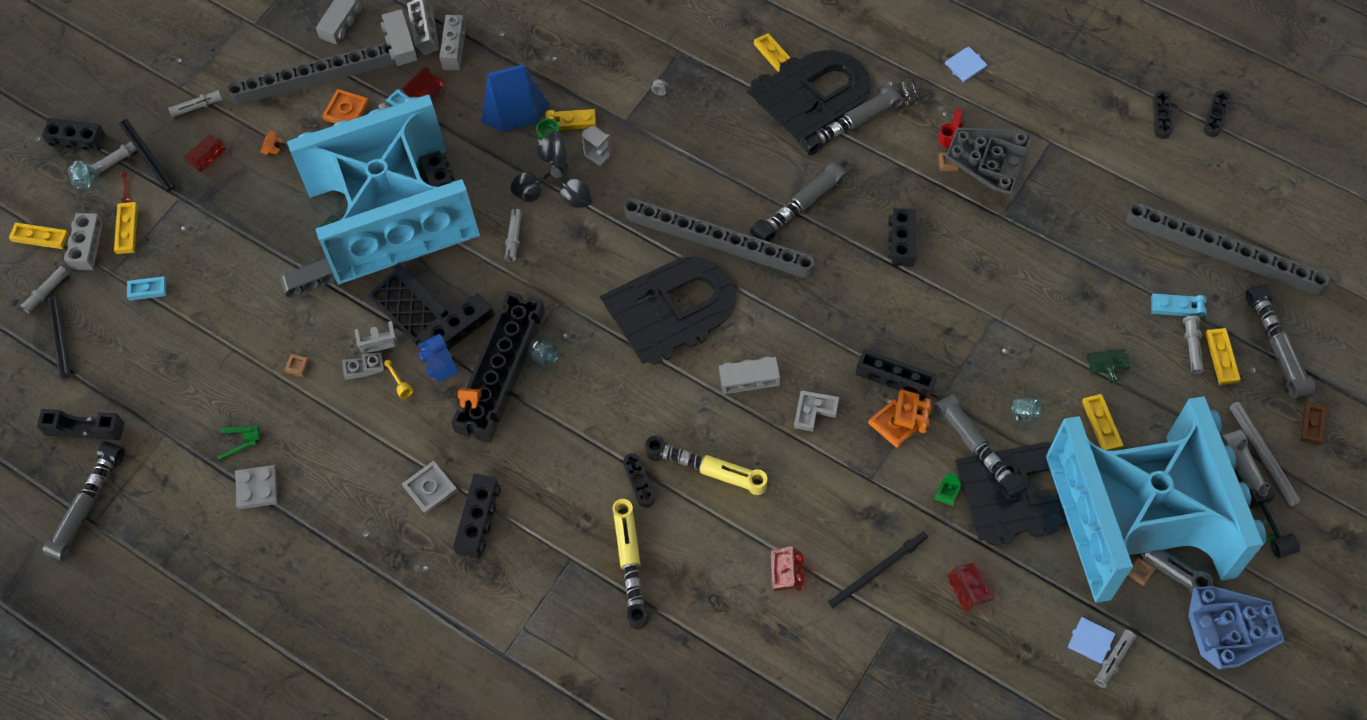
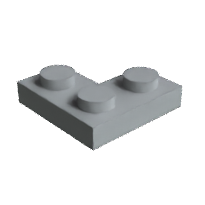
M801 390L794 428L813 432L816 414L836 418L839 397Z

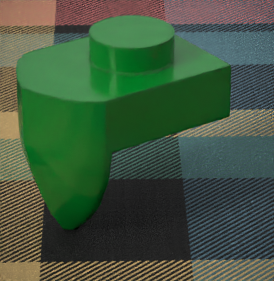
M954 472L947 474L943 478L934 500L954 506L961 491V482Z

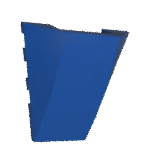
M524 64L488 73L481 123L505 132L535 124L539 121L549 106V101L544 97L542 91L539 90L538 85L533 81Z

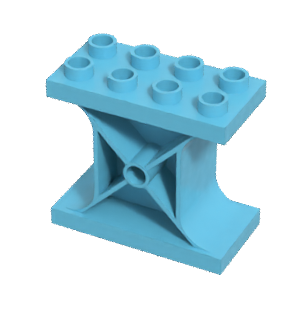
M429 94L419 98H409L401 104L386 109L373 110L368 115L350 121H339L332 127L313 133L306 132L298 138L287 141L291 155L310 198L332 190L339 191L346 196L348 209L344 217L340 221L316 228L318 239L338 285L394 266L398 262L403 263L480 236L463 180L434 187L426 184L419 175L418 168L421 164L419 157L439 150L441 154L447 152Z
M1205 396L1191 398L1187 401L1166 436L1167 443L1108 451L1094 445L1087 438L1080 416L1063 420L1046 455V459L1095 603L1109 601L1113 598L1133 568L1129 555L1180 546H1194L1206 552L1213 559L1221 581L1236 579L1265 543V528L1260 520L1253 519L1248 507L1251 503L1249 488L1244 482H1238L1234 472L1236 467L1235 453L1230 446H1224L1220 436L1222 428L1220 416L1216 410L1210 411Z

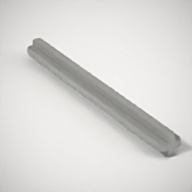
M1240 402L1233 403L1230 406V410L1289 506L1292 507L1299 504L1301 501L1245 409Z

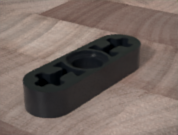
M1217 91L1212 99L1203 128L1204 133L1209 137H1216L1221 131L1231 98L1226 91ZM1220 98L1223 99V102H1222L1221 105L1218 104ZM1219 111L1222 116L1217 117L1212 112ZM1213 122L1216 123L1214 130L1211 129V125Z
M1158 91L1153 99L1154 132L1160 139L1170 137L1173 130L1171 96L1166 91ZM1159 98H1162V100L1164 101V104H1163L1162 106H1161V99H1159ZM1165 112L1167 117L1162 118L1158 113ZM1163 124H1165V125H1164V130H1165L1166 132H1164L1163 129H1161V127H1162Z
M628 454L624 457L623 464L638 504L644 508L651 507L655 502V494L642 461L637 454ZM630 460L636 462L635 466L637 471L633 472L631 464L629 465ZM642 476L645 481L643 484L637 485L633 482L634 478ZM643 489H645L646 495L650 496L649 501L643 499Z

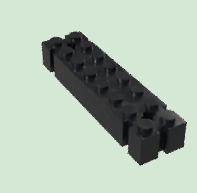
M507 291L502 303L504 311L499 310L466 389L481 390V398H479L476 408H472V402L467 400L466 407L462 408V411L457 410L451 422L455 433L468 437L471 433H474L476 439L491 443L497 430L494 422L500 423L537 333L536 323L540 324L545 314L543 301L528 297V300L525 301L522 295Z

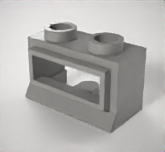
M592 125L583 131L581 137L584 156L601 167L612 156L610 135L605 134Z
M392 321L388 322L390 331L379 334L377 327H372L370 329L371 336L361 338L359 330H354L357 347H359L361 354L390 349L399 345Z

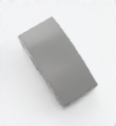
M381 352L362 354V358L342 360L345 380L366 377L384 370Z

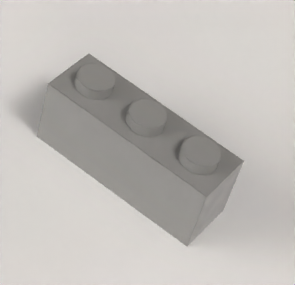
M334 0L316 27L319 38L338 45L340 40L344 38L349 26H352L357 14L361 12V1Z
M402 9L382 14L384 22L380 24L383 33L387 32L388 34L384 37L387 46L392 47V49H389L391 59L396 60L397 66L417 61Z
M767 356L759 360L747 359L739 363L727 362L719 366V377L723 394L780 386V375L776 357L771 358Z

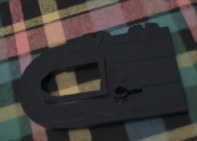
M822 50L813 52L801 59L793 57L789 58L787 62H782L778 73L773 76L763 74L758 79L752 80L750 84L751 89L747 93L798 142H801L863 103L869 95L871 80L867 69L854 57L835 50ZM831 71L847 74L849 77L847 85L840 87L826 97L811 84V82Z
M684 257L601 295L600 299L641 363L649 362L653 365H659L663 363L661 356H663L664 360H669L673 355L674 348L682 344L688 347L696 346L699 344L696 340L697 338L701 343L706 341L709 335L708 331L722 324L731 314L735 303V291L730 277L717 264L704 258ZM701 280L707 282L714 292L713 296L708 300L682 313L672 303L668 293L688 284L690 281ZM648 295H652V296H649L648 299H646V300L641 301V302L638 303V300H640V299H642V298H644V297L646 298V296H648Z
M1043 442L995 451V454L1001 459L1002 465H1006V470L1018 473L1027 486L1024 492L1010 500H1007L1002 495L998 487L999 482L993 477L992 474L994 473L988 470L984 460H980V455L955 460L979 541L986 540L990 545L998 546L1001 545L1000 538H1003L1004 544H1008L1014 540L1015 534L1027 531L1034 537H1043L1044 529L1047 535H1053L1057 531L1058 525L1068 524L1059 494L1035 499L1028 483V474L1050 470L1046 455L1053 442Z

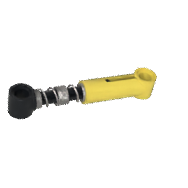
M657 435L650 436L646 440V454L653 461L670 459L671 462L677 461L683 466H692L695 470L699 469L700 474L748 489L754 495H761L767 489L768 478L762 470H750L709 455L702 458L697 456V454L693 455L692 452L681 451V448L679 450L673 448V446L664 442L662 437ZM653 446L660 447L658 450H652L651 448ZM760 480L762 481V483L760 485H755L753 481Z
M619 499L613 505L620 566L626 573L624 576L626 579L625 587L626 591H628L626 595L629 597L627 619L632 628L640 630L648 623V613L644 601L641 600L643 597L640 592L642 586L641 579L638 578L639 570H637L641 563L634 512L629 500ZM622 509L628 510L626 514L618 513ZM623 524H627L629 538L626 539ZM640 613L643 617L640 620H635L632 618L633 615Z

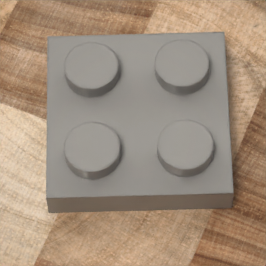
M434 460L402 483L403 488L425 515L458 492L457 488Z
M275 465L235 471L236 507L238 510L278 504Z

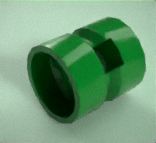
M547 118L537 124L538 142L554 130L560 135L559 124L555 120Z

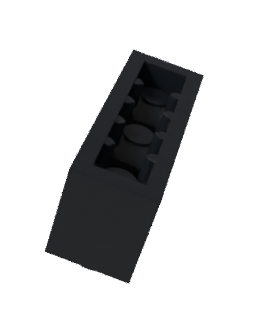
M48 118L42 134L44 140L51 147H66L68 149H83L85 151H99L105 136L100 124Z
M440 150L419 157L430 186L440 187L455 180L452 171L447 170L449 163L446 156L442 157Z
M893 208V213L888 218V226H892V231L888 232V242H891V247H888V258L891 259V266L914 267L916 209Z

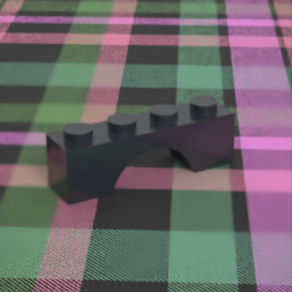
M41 409L37 428L45 436L121 440L125 422L117 413L98 412L97 416L87 418L73 416L61 410Z

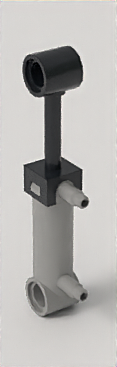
M1238 430L1222 435L1221 439L1224 446H1230L1235 453V469L1241 482H1244L1249 488L1251 509L1261 506L1276 536L1275 539L1270 541L1274 556L1280 559L1299 553L1300 546L1297 538L1292 533L1288 535L1283 534L1269 505L1275 494L1270 484L1265 483L1248 449V440L1244 432Z

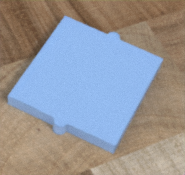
M969 46L945 61V64L953 71V74H956L963 82L988 66L980 58V55L976 54Z
M1081 617L1076 630L1072 631L1073 636L1068 648L1102 664L1107 651L1111 650L1110 645L1115 633Z

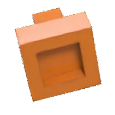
M271 130L268 132L264 139L261 153L266 155L268 152L278 154L280 149L275 147L274 144L281 146L283 141L276 136V132Z
M465 388L458 390L461 407L465 408L466 401L470 400L472 408H476L479 398H481V390Z

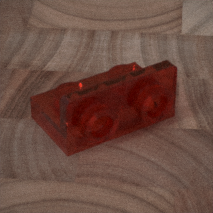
M209 134L183 158L194 169L201 172L226 149L219 138L215 139Z
M793 546L771 550L772 590L774 591L792 588L798 591L803 590L804 575L802 573V564L804 559L802 553Z
M975 562L956 566L947 575L949 583L964 611L970 610L975 605L990 602L993 599Z

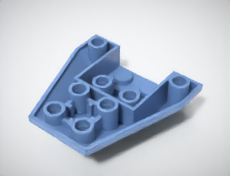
M1215 586L1195 587L1193 589L1188 617L1200 655L1218 669L1237 668L1285 641L1271 601Z

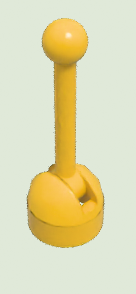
M385 360L384 366L389 368L399 384L396 389L401 399L410 397L414 392L411 385L407 382H401L391 366V361Z

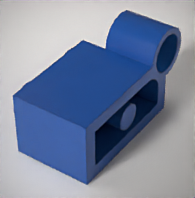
M440 334L418 344L420 349L418 355L423 363H427L428 367L425 369L430 378L434 377L437 382H440L458 373Z

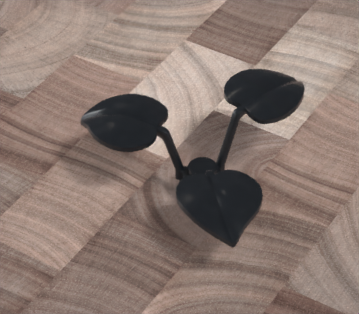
M555 130L543 138L537 147L539 157L545 162H551L550 171L537 181L533 173L522 172L511 183V191L514 195L525 201H534L541 193L539 183L550 175L555 178L562 177V185L565 188L560 191V196L567 205L581 208L589 206L593 202L589 188L584 181L573 178L566 184L567 175L565 172L568 169V165L565 160L567 158V149L562 138Z

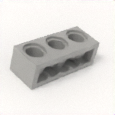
M413 0L407 3L414 46L424 55L439 50L440 46L432 6L426 0Z
M463 15L445 16L439 57L443 70H460L466 31Z
M75 214V218L71 223V236L68 237V250L64 255V260L71 270L94 269L103 222L98 214Z

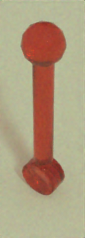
M122 170L119 172L123 188L121 200L123 203H129L130 199L127 197L125 181L127 173Z

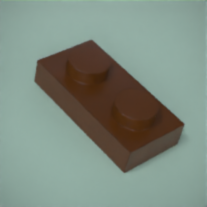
M1311 403L1305 404L1300 441L1317 445L1322 444L1327 407Z

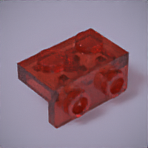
M425 66L401 89L410 98H419L428 94L431 97L441 89L445 82L442 78L432 75L429 68Z

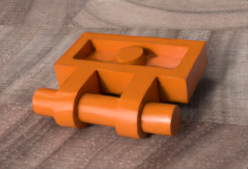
M901 389L898 395L894 424L913 429L914 425L918 424L919 432L926 433L930 424L929 414L932 412L931 399L925 398L923 401H919L920 394ZM917 410H920L921 415L916 414Z

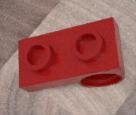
M955 109L952 124L941 126L938 138L941 146L949 149L956 129L963 127L964 118H961L963 110Z

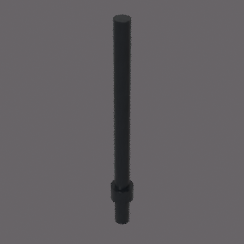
M923 531L912 540H907L903 543V547L828 601L829 606L833 609L904 555L912 553L917 549L916 546L928 538L927 534Z

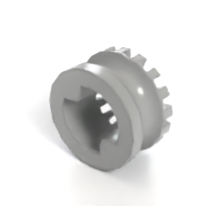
M655 79L651 86V91L659 96L665 95L668 89L667 82L662 81V79Z

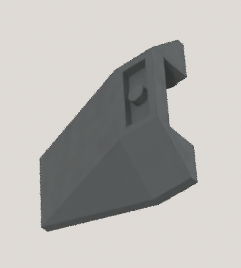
M957 128L946 159L992 190L1011 195L1032 135L1011 129Z

